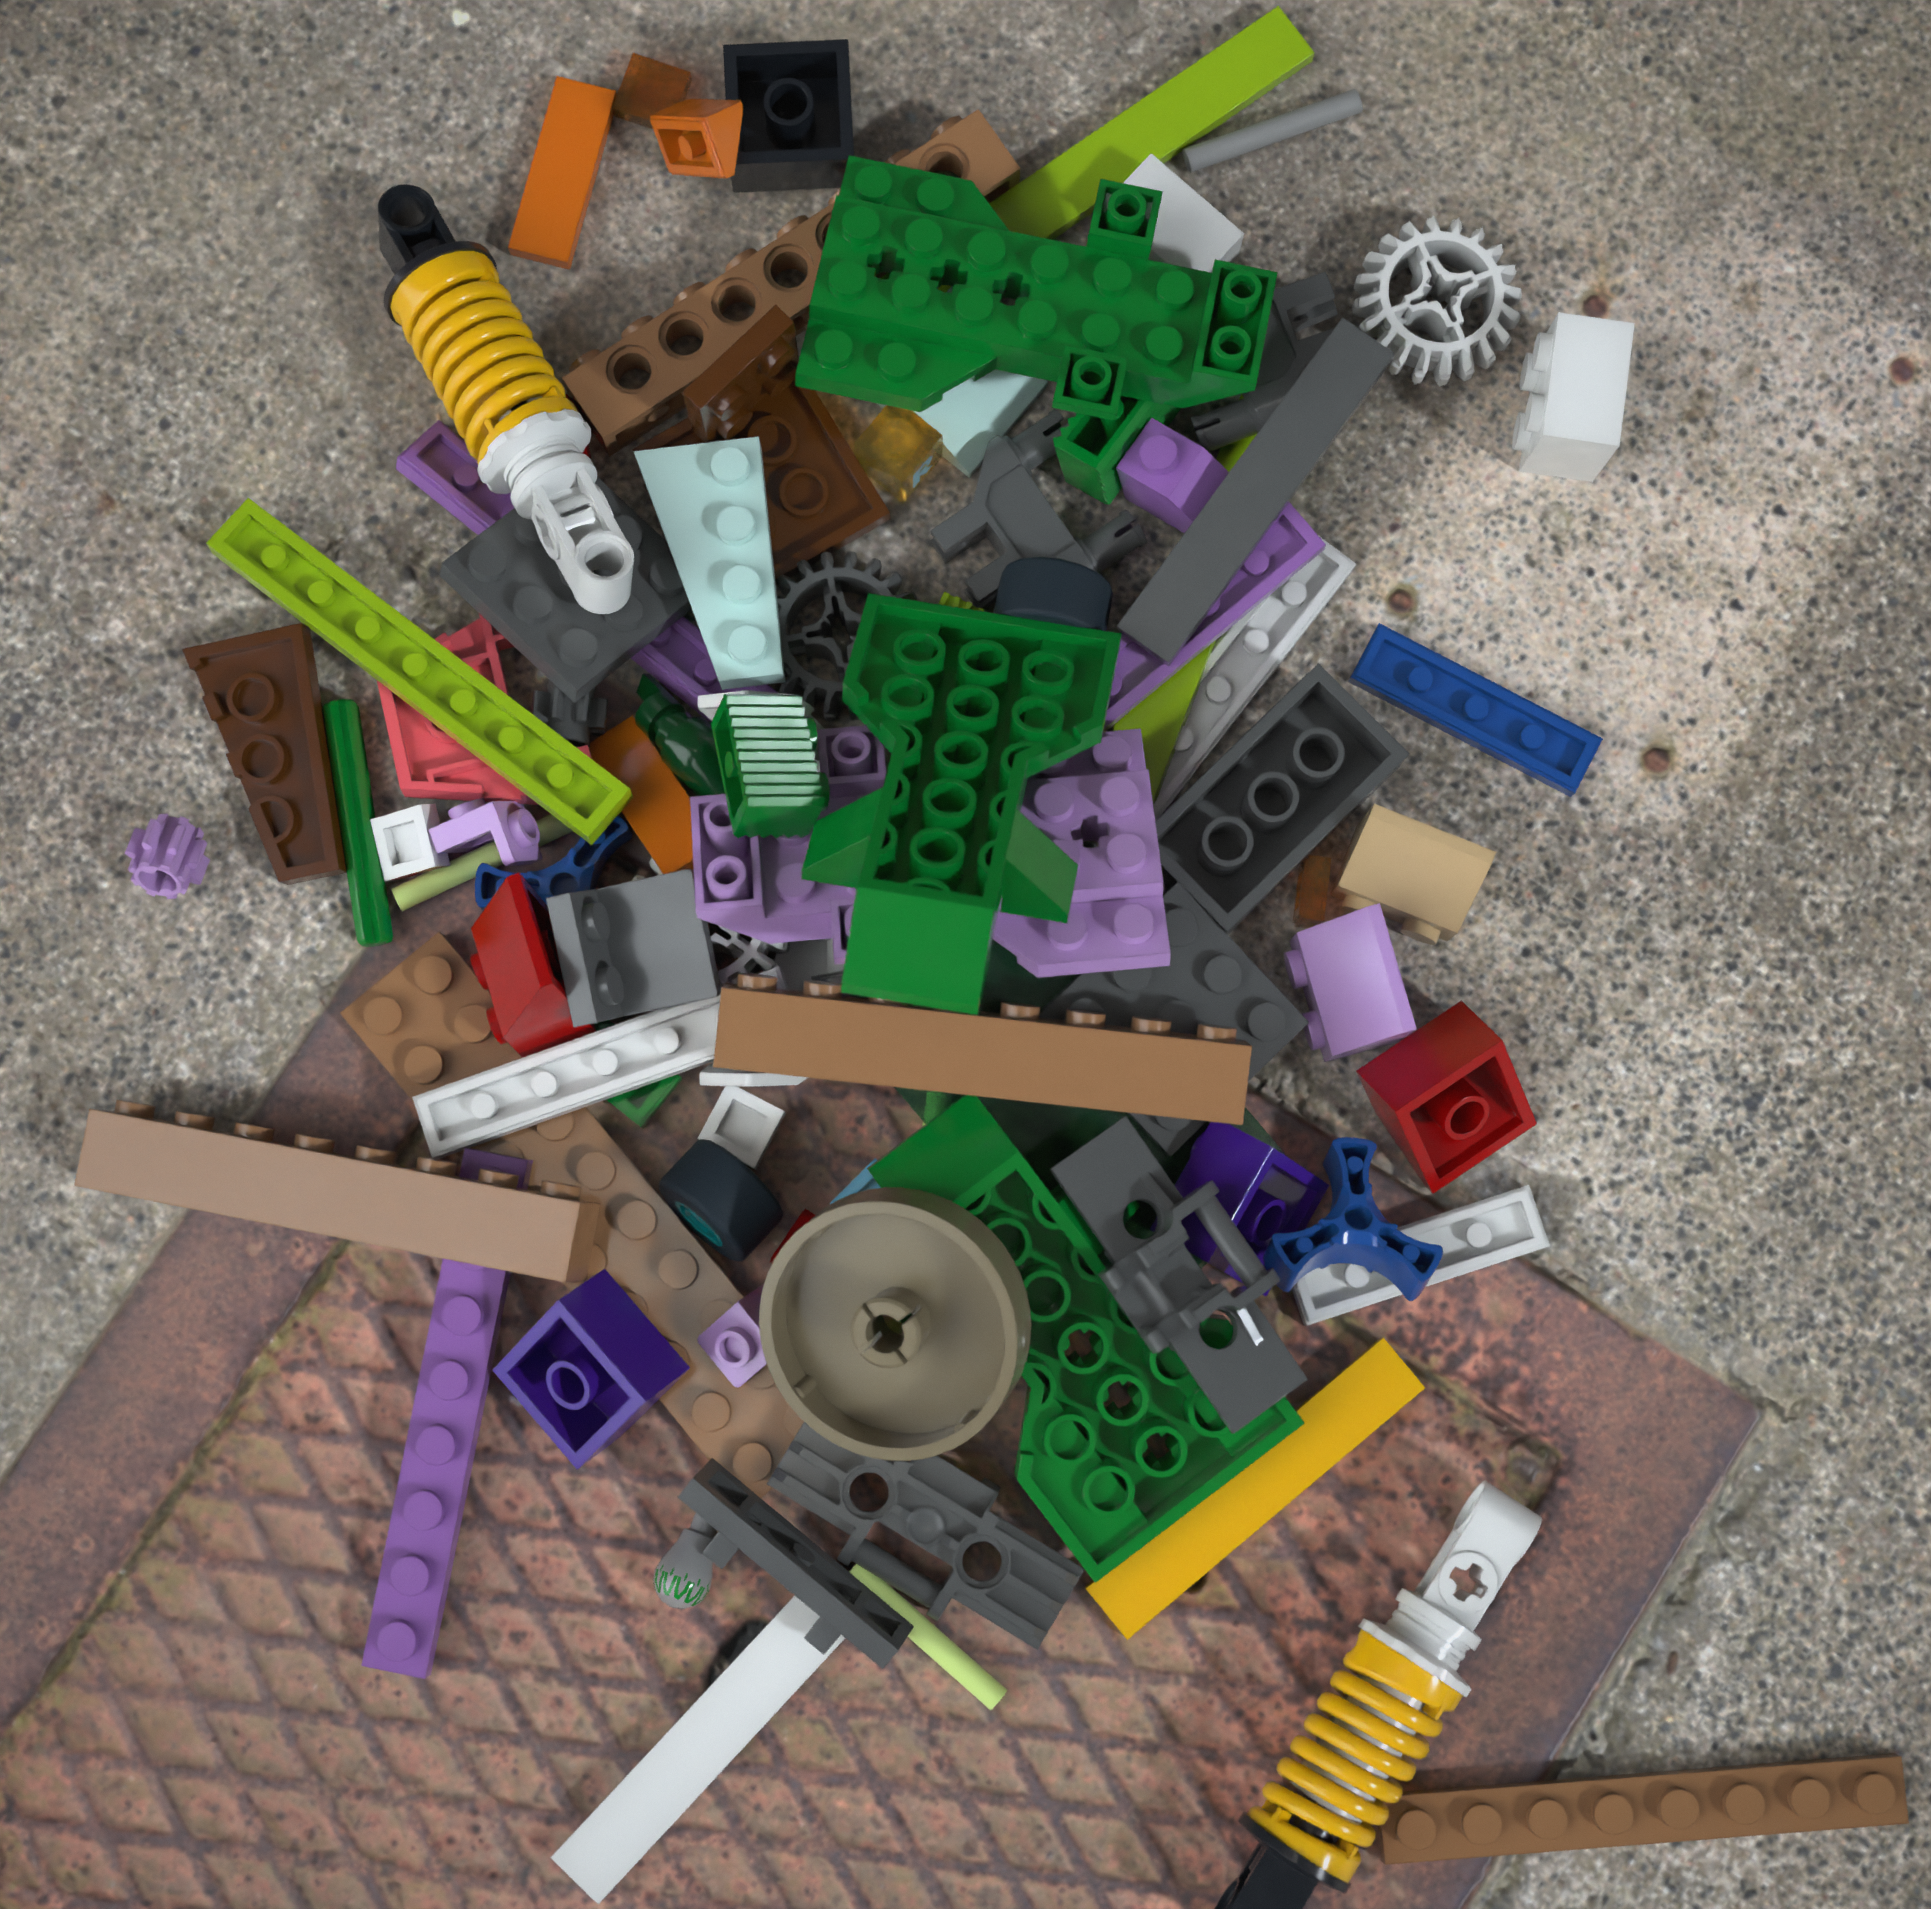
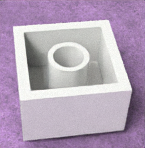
M1558 312L1547 333H1538L1533 353H1526L1520 377V390L1529 391L1525 413H1518L1512 439V449L1522 451L1520 472L1588 482L1594 481L1620 446L1635 323Z

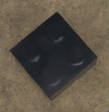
M848 39L723 45L725 99L741 100L743 105L735 175L731 177L733 193L841 188L849 155L854 156Z

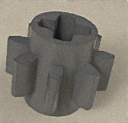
M548 679L547 692L533 691L531 713L575 747L584 745L590 747L591 734L604 735L608 699L594 698V687L574 703Z

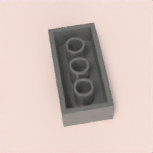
M1318 663L1155 821L1163 885L1168 888L1173 882H1179L1229 935L1401 766L1410 753Z

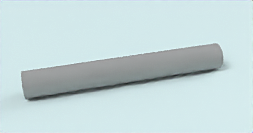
M1352 89L1187 147L1182 150L1185 165L1188 171L1192 173L1362 113L1361 98L1357 90Z

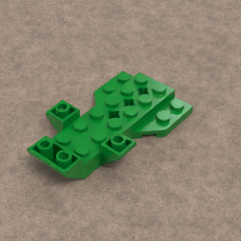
M849 155L840 194L836 195L809 304V320L795 374V386L922 412L940 402L945 392L972 378L975 382L994 370H1000L1057 382L1052 408L1116 421L1121 396L1186 408L1255 391L1278 272L1216 259L1214 260L1212 272L1149 260L1163 191L1100 179L1087 245L1085 247L1009 231L972 180ZM881 272L890 273L889 279H880L876 277V274ZM941 285L953 286L952 292H943L938 290ZM1003 298H1012L1016 301L1015 305H1006L1001 303V300Z
M868 593L843 680L842 701L891 753V758L883 787L815 821L802 867L803 880L856 888L841 983L842 993L978 1015L1000 902L1002 913L1062 923L1068 922L1078 864L1021 813V807L1028 777L1101 743L1120 651L1121 633Z
M963 1095L867 1168L881 1188L901 1187L917 1189L938 1195L963 1207L980 1219L997 1236L1014 1260L1027 1292L1031 1315L1030 1346L1021 1375L1028 1385L1014 1475L1095 1583L1305 1424L1287 1398L1283 1397L1250 1423L1232 1434L1176 1352L1171 1351L1168 1346L1158 1353L1153 1354L1098 1275L1106 1268L1098 1257L1104 1249L1060 1184L1049 1192L977 1096ZM1132 1201L1125 1208L1123 1213L1124 1225L1140 1207L1137 1201ZM908 1314L900 1322L904 1324L912 1314ZM1212 1314L1199 1324V1334L1207 1346L1221 1349L1231 1340L1233 1326L1224 1315ZM1078 1329L1083 1334L1089 1329L1095 1332L1088 1339L1093 1349L1087 1355L1080 1357L1076 1350L1069 1356L1064 1353L1070 1346L1068 1336ZM1117 1381L1122 1386L1127 1381L1133 1383L1127 1389V1394L1131 1399L1127 1405L1118 1408L1114 1401L1108 1406L1103 1404L1109 1397L1107 1388ZM1158 1433L1162 1437L1165 1433L1171 1434L1165 1440L1169 1451L1164 1456L1157 1459L1152 1451L1146 1457L1142 1456L1148 1448L1146 1440L1151 1435Z

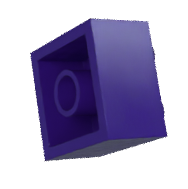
M604 1268L560 1298L492 1371L578 1470L620 1438L690 1367Z

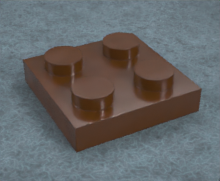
M774 305L682 392L691 429L704 443L716 442L721 437L725 440L735 437L750 421L752 417L750 410L766 394L772 398L776 397L795 379L797 370L795 367L799 361L794 322L777 305Z

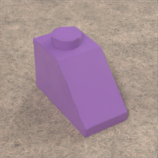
M1153 418L1150 419L1116 467L1126 500L1183 533L1187 531L1229 473L1204 447Z

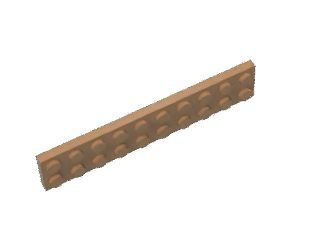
M440 931L340 1012L412 1101L413 1096L522 1058L509 1043L501 1045L496 1040L486 1015V1010L494 1006L489 989L484 990L474 971ZM584 1107L471 1147L472 1149L533 1160L527 1190L540 1192L542 1180L581 1187L580 1200L601 1203L586 1281L605 1268L687 1363L690 1369L659 1399L660 1402L709 1461L712 1458L760 1498L772 1489L771 1486L767 1485V1482L804 1421L784 1399L767 1365L740 1387H734L699 1345L698 1337L733 1305L744 1298V1295L590 1110ZM464 1150L456 1153L461 1161L463 1160ZM584 1282L562 1283L571 1292Z

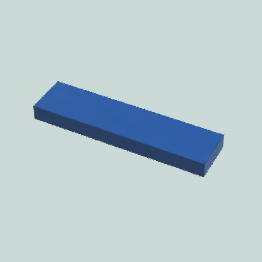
M1380 623L1377 625L1348 680L1349 683L1569 797L1576 793L1603 738Z

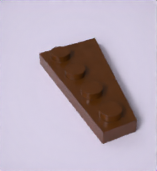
M302 623L182 649L190 669L196 672L205 695L202 696L210 718L217 723L229 751L226 756L234 776L241 780L251 804L248 808L278 881L291 885L347 873L310 628Z

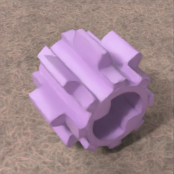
M159 814L157 820L150 819L146 830L135 828L125 851V854L132 858L128 871L133 873L131 877L135 886L140 885L151 896H166L167 899H176L178 893L185 894L189 883L200 885L210 861L208 857L203 855L208 843L202 840L204 832L201 828H195L189 823L187 818L182 816L180 818L169 817L168 814Z

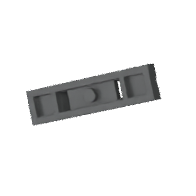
M713 1458L691 1479L678 1496L681 1501L718 1531L702 1552L714 1564L723 1569L740 1549L820 1616L804 1639L822 1654H825L839 1636L843 1635L883 1669L912 1631L914 1626Z

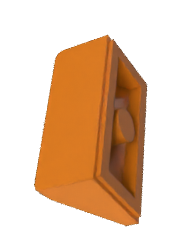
M686 99L650 115V121L669 173L672 175L723 179L735 175L743 116L741 100Z

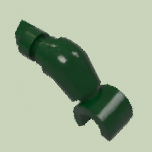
M643 673L636 691L643 702L636 712V725L652 741L656 742V745L661 749L662 761L697 796L725 794L711 724L703 717H693L690 713L685 712V708L654 677Z

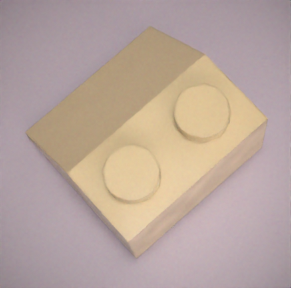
M1374 804L1356 826L1330 895L1343 900L1341 908L1347 913L1380 903L1384 917L1403 924L1400 932L1404 935L1430 945H1436L1438 938L1448 942L1459 932L1492 865L1496 851Z

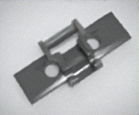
M1126 1116L1049 1169L1105 1249L1103 1253L1111 1264L1098 1275L1153 1354L1160 1352L1167 1346L1171 1351L1176 1352L1232 1434L1236 1433L1308 1380L1254 1301L1276 1285L1281 1278L1274 1268L1266 1270L1216 1198L1215 1195L1220 1190L1212 1179L1183 1198ZM1132 1201H1144L1151 1205L1156 1212L1157 1227L1153 1234L1146 1239L1133 1237L1124 1227L1123 1213ZM1194 1211L1244 1286L1236 1287L1229 1293L1221 1283L1212 1284L1207 1279L1185 1247L1184 1242L1189 1237L1181 1224L1183 1218ZM1215 1310L1225 1313L1233 1326L1231 1340L1221 1349L1207 1346L1199 1334V1324L1210 1317Z
M804 1422L767 1482V1485L851 1535L836 1560L846 1566L851 1561L929 1608L926 1615L936 1621L939 1620L952 1598L1037 1650L1085 1570L989 1511L1000 1492L1001 1487L986 1477L979 1482L938 1456L911 1460L910 1462L870 1458L834 1444ZM867 1472L876 1473L886 1481L889 1496L886 1503L876 1511H863L852 1502L850 1486L853 1480L860 1474ZM879 1521L951 1565L952 1569L943 1585L867 1540L865 1537L874 1522ZM980 1541L993 1544L1001 1554L999 1571L987 1580H976L970 1577L962 1565L965 1550L973 1543Z

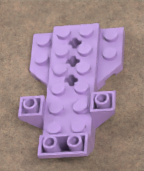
M865 725L817 730L820 772H824L827 775L830 787L828 807L825 812L820 813L817 820L883 787L887 773L885 748ZM1141 728L1103 732L1101 743L1032 775L1027 780L1021 813L1078 864L1067 923L1002 913L1000 902L992 939L1017 956V963L1037 978L1170 966V946L1163 900V876L1149 770L1146 769ZM725 794L690 797L697 918L769 944L832 938L835 965L845 964L856 888L802 879V867L813 828L809 835L802 838L798 835L790 838L785 835L778 838L772 835L762 838L760 835L753 838L747 835L737 838L733 835ZM1096 841L1098 847L1084 848L1083 842Z

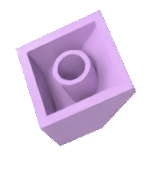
M1380 903L1297 932L1289 941L1292 950L1284 952L1287 974L1293 989L1303 987L1310 1011L1302 1013L1309 1021L1303 1028L1310 1049L1321 1050L1324 1062L1397 1043L1417 1029Z

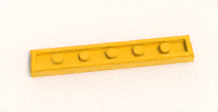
M1379 1338L1295 1409L1305 1424L1095 1583L1092 1580L1085 1586V1589L1128 1640L1425 1389L1424 1385L1384 1338Z

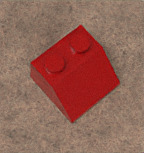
M519 872L506 877L471 927L478 952L472 954L470 960L480 985L484 990L489 989L494 1006L486 1010V1015L496 1040L501 1045L509 1043L523 1058L596 1032L594 1023L573 1028L547 904Z
M1462 1000L1356 1070L1375 1113L1423 1184L1432 1194L1537 1124L1503 1040Z

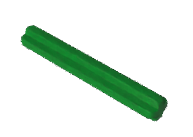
M353 699L334 700L325 703L322 711L356 939L363 947L381 946L392 942L393 930L386 884L370 819L376 817L359 706Z

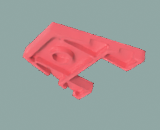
M479 614V619L450 636L443 633L434 638L509 696L500 651L514 646L483 616ZM377 681L398 782L405 797L462 801L483 798L485 802L516 801L520 804L539 805ZM588 745L577 747L592 759Z

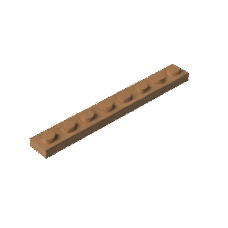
M1888 1753L1402 1791V1796L1398 1802H1384L1389 1809V1817L1385 1824L1378 1825L1381 1861L1385 1865L1899 1825L1909 1824L1902 1756Z

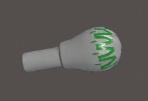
M695 1513L690 1527L683 1529L677 1542L667 1551L655 1568L653 1577L654 1589L661 1601L671 1608L682 1610L694 1607L702 1602L710 1591L713 1562L702 1552L714 1538L716 1529L697 1513Z

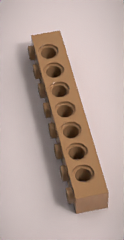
M979 109L964 119L960 116L947 119L933 131L930 137L931 140L912 152L909 149L900 150L885 161V163L933 173L942 170L951 171L959 178L972 180L988 203H991L1020 182L1019 165ZM840 189L829 199V206L810 218L806 215H801L792 219L779 230L776 236L777 239L759 251L751 248L741 252L726 265L725 273L706 285L703 282H697L688 286L675 297L673 301L674 306L654 319L650 315L637 319L622 332L621 340L602 352L599 349L588 351L569 367L570 373L562 377L567 394L573 399L583 419L588 423L609 457L686 408L682 392L774 305H777L794 322L796 336L807 329L809 304L836 195L840 194ZM787 269L799 270L806 275L805 280L800 285L792 288L782 287L774 281L779 273ZM881 272L876 274V277L881 278L887 273ZM737 302L747 303L755 309L752 315L743 321H731L722 315L729 305ZM682 336H695L703 341L701 347L690 355H679L671 350L673 343ZM642 369L651 374L648 382L640 388L627 389L619 385L621 377L629 370Z

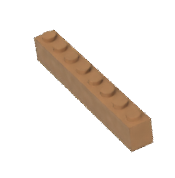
M738 973L737 984L725 983L721 988L713 1067L1243 1125L1252 1046L1246 1040L1236 1039L1237 1028L1198 1024L1197 1034L1170 1032L1172 1022L1170 1020L1140 1016L1132 1017L1131 1027L1105 1025V1013L1067 1009L1066 1020L1039 1017L1040 1006L1015 1002H1001L1000 1013L979 1011L978 1015L872 997L842 996L841 984L825 981L804 980L803 991L776 988L777 977L751 973Z
M116 1100L114 1111L89 1109L74 1186L565 1283L585 1282L587 1279L601 1203L580 1200L581 1187L542 1180L540 1192L517 1188L519 1175L480 1168L478 1180L455 1176L457 1163L418 1157L416 1168L394 1164L396 1152L356 1145L355 1156L334 1153L335 1140L296 1134L294 1145L273 1141L275 1131L273 1128L235 1122L234 1133L213 1130L215 1117L183 1111H176L174 1122L154 1118L156 1106L132 1101Z

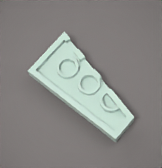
M759 436L633 451L722 690L785 682L762 448Z

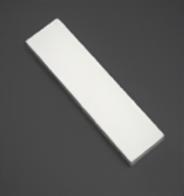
M1529 1185L1397 1228V1230L1413 1239L1440 1245L1443 1248L1442 1258L1426 1287L1550 1246ZM1345 1263L1330 1264L1324 1269H1320V1267L1303 1276L1292 1288L1304 1326L1402 1295V1292L1380 1273L1374 1270L1370 1273L1363 1266Z

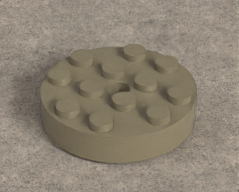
M883 1187L857 1192L835 1201L815 1215L783 1245L767 1273L762 1289L759 1307V1329L763 1354L770 1374L786 1402L807 1425L827 1440L856 1454L888 1461H910L937 1456L960 1446L976 1435L993 1418L1012 1393L1022 1375L1030 1346L1031 1315L1027 1292L1014 1260L1002 1242L980 1219L954 1202L932 1193L901 1187ZM908 1314H912L902 1325L904 1335L893 1332L884 1321V1315L900 1321Z

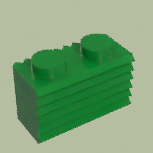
M1121 396L1116 421L1076 413V417L1067 418L1069 426L1060 428L1061 436L1053 438L1065 482L1105 505H1110L1122 489L1116 467L1147 423L1153 418L1168 427L1181 408Z
M724 694L714 715L711 727L733 835L737 838L745 835L750 838L760 835L762 838L770 835L775 838L782 835L788 838L798 835L800 838L810 834L820 813L825 812L828 807L830 798L829 781L824 772H817V762L814 761L817 747V727L812 717H804L805 707L802 706L803 696Z

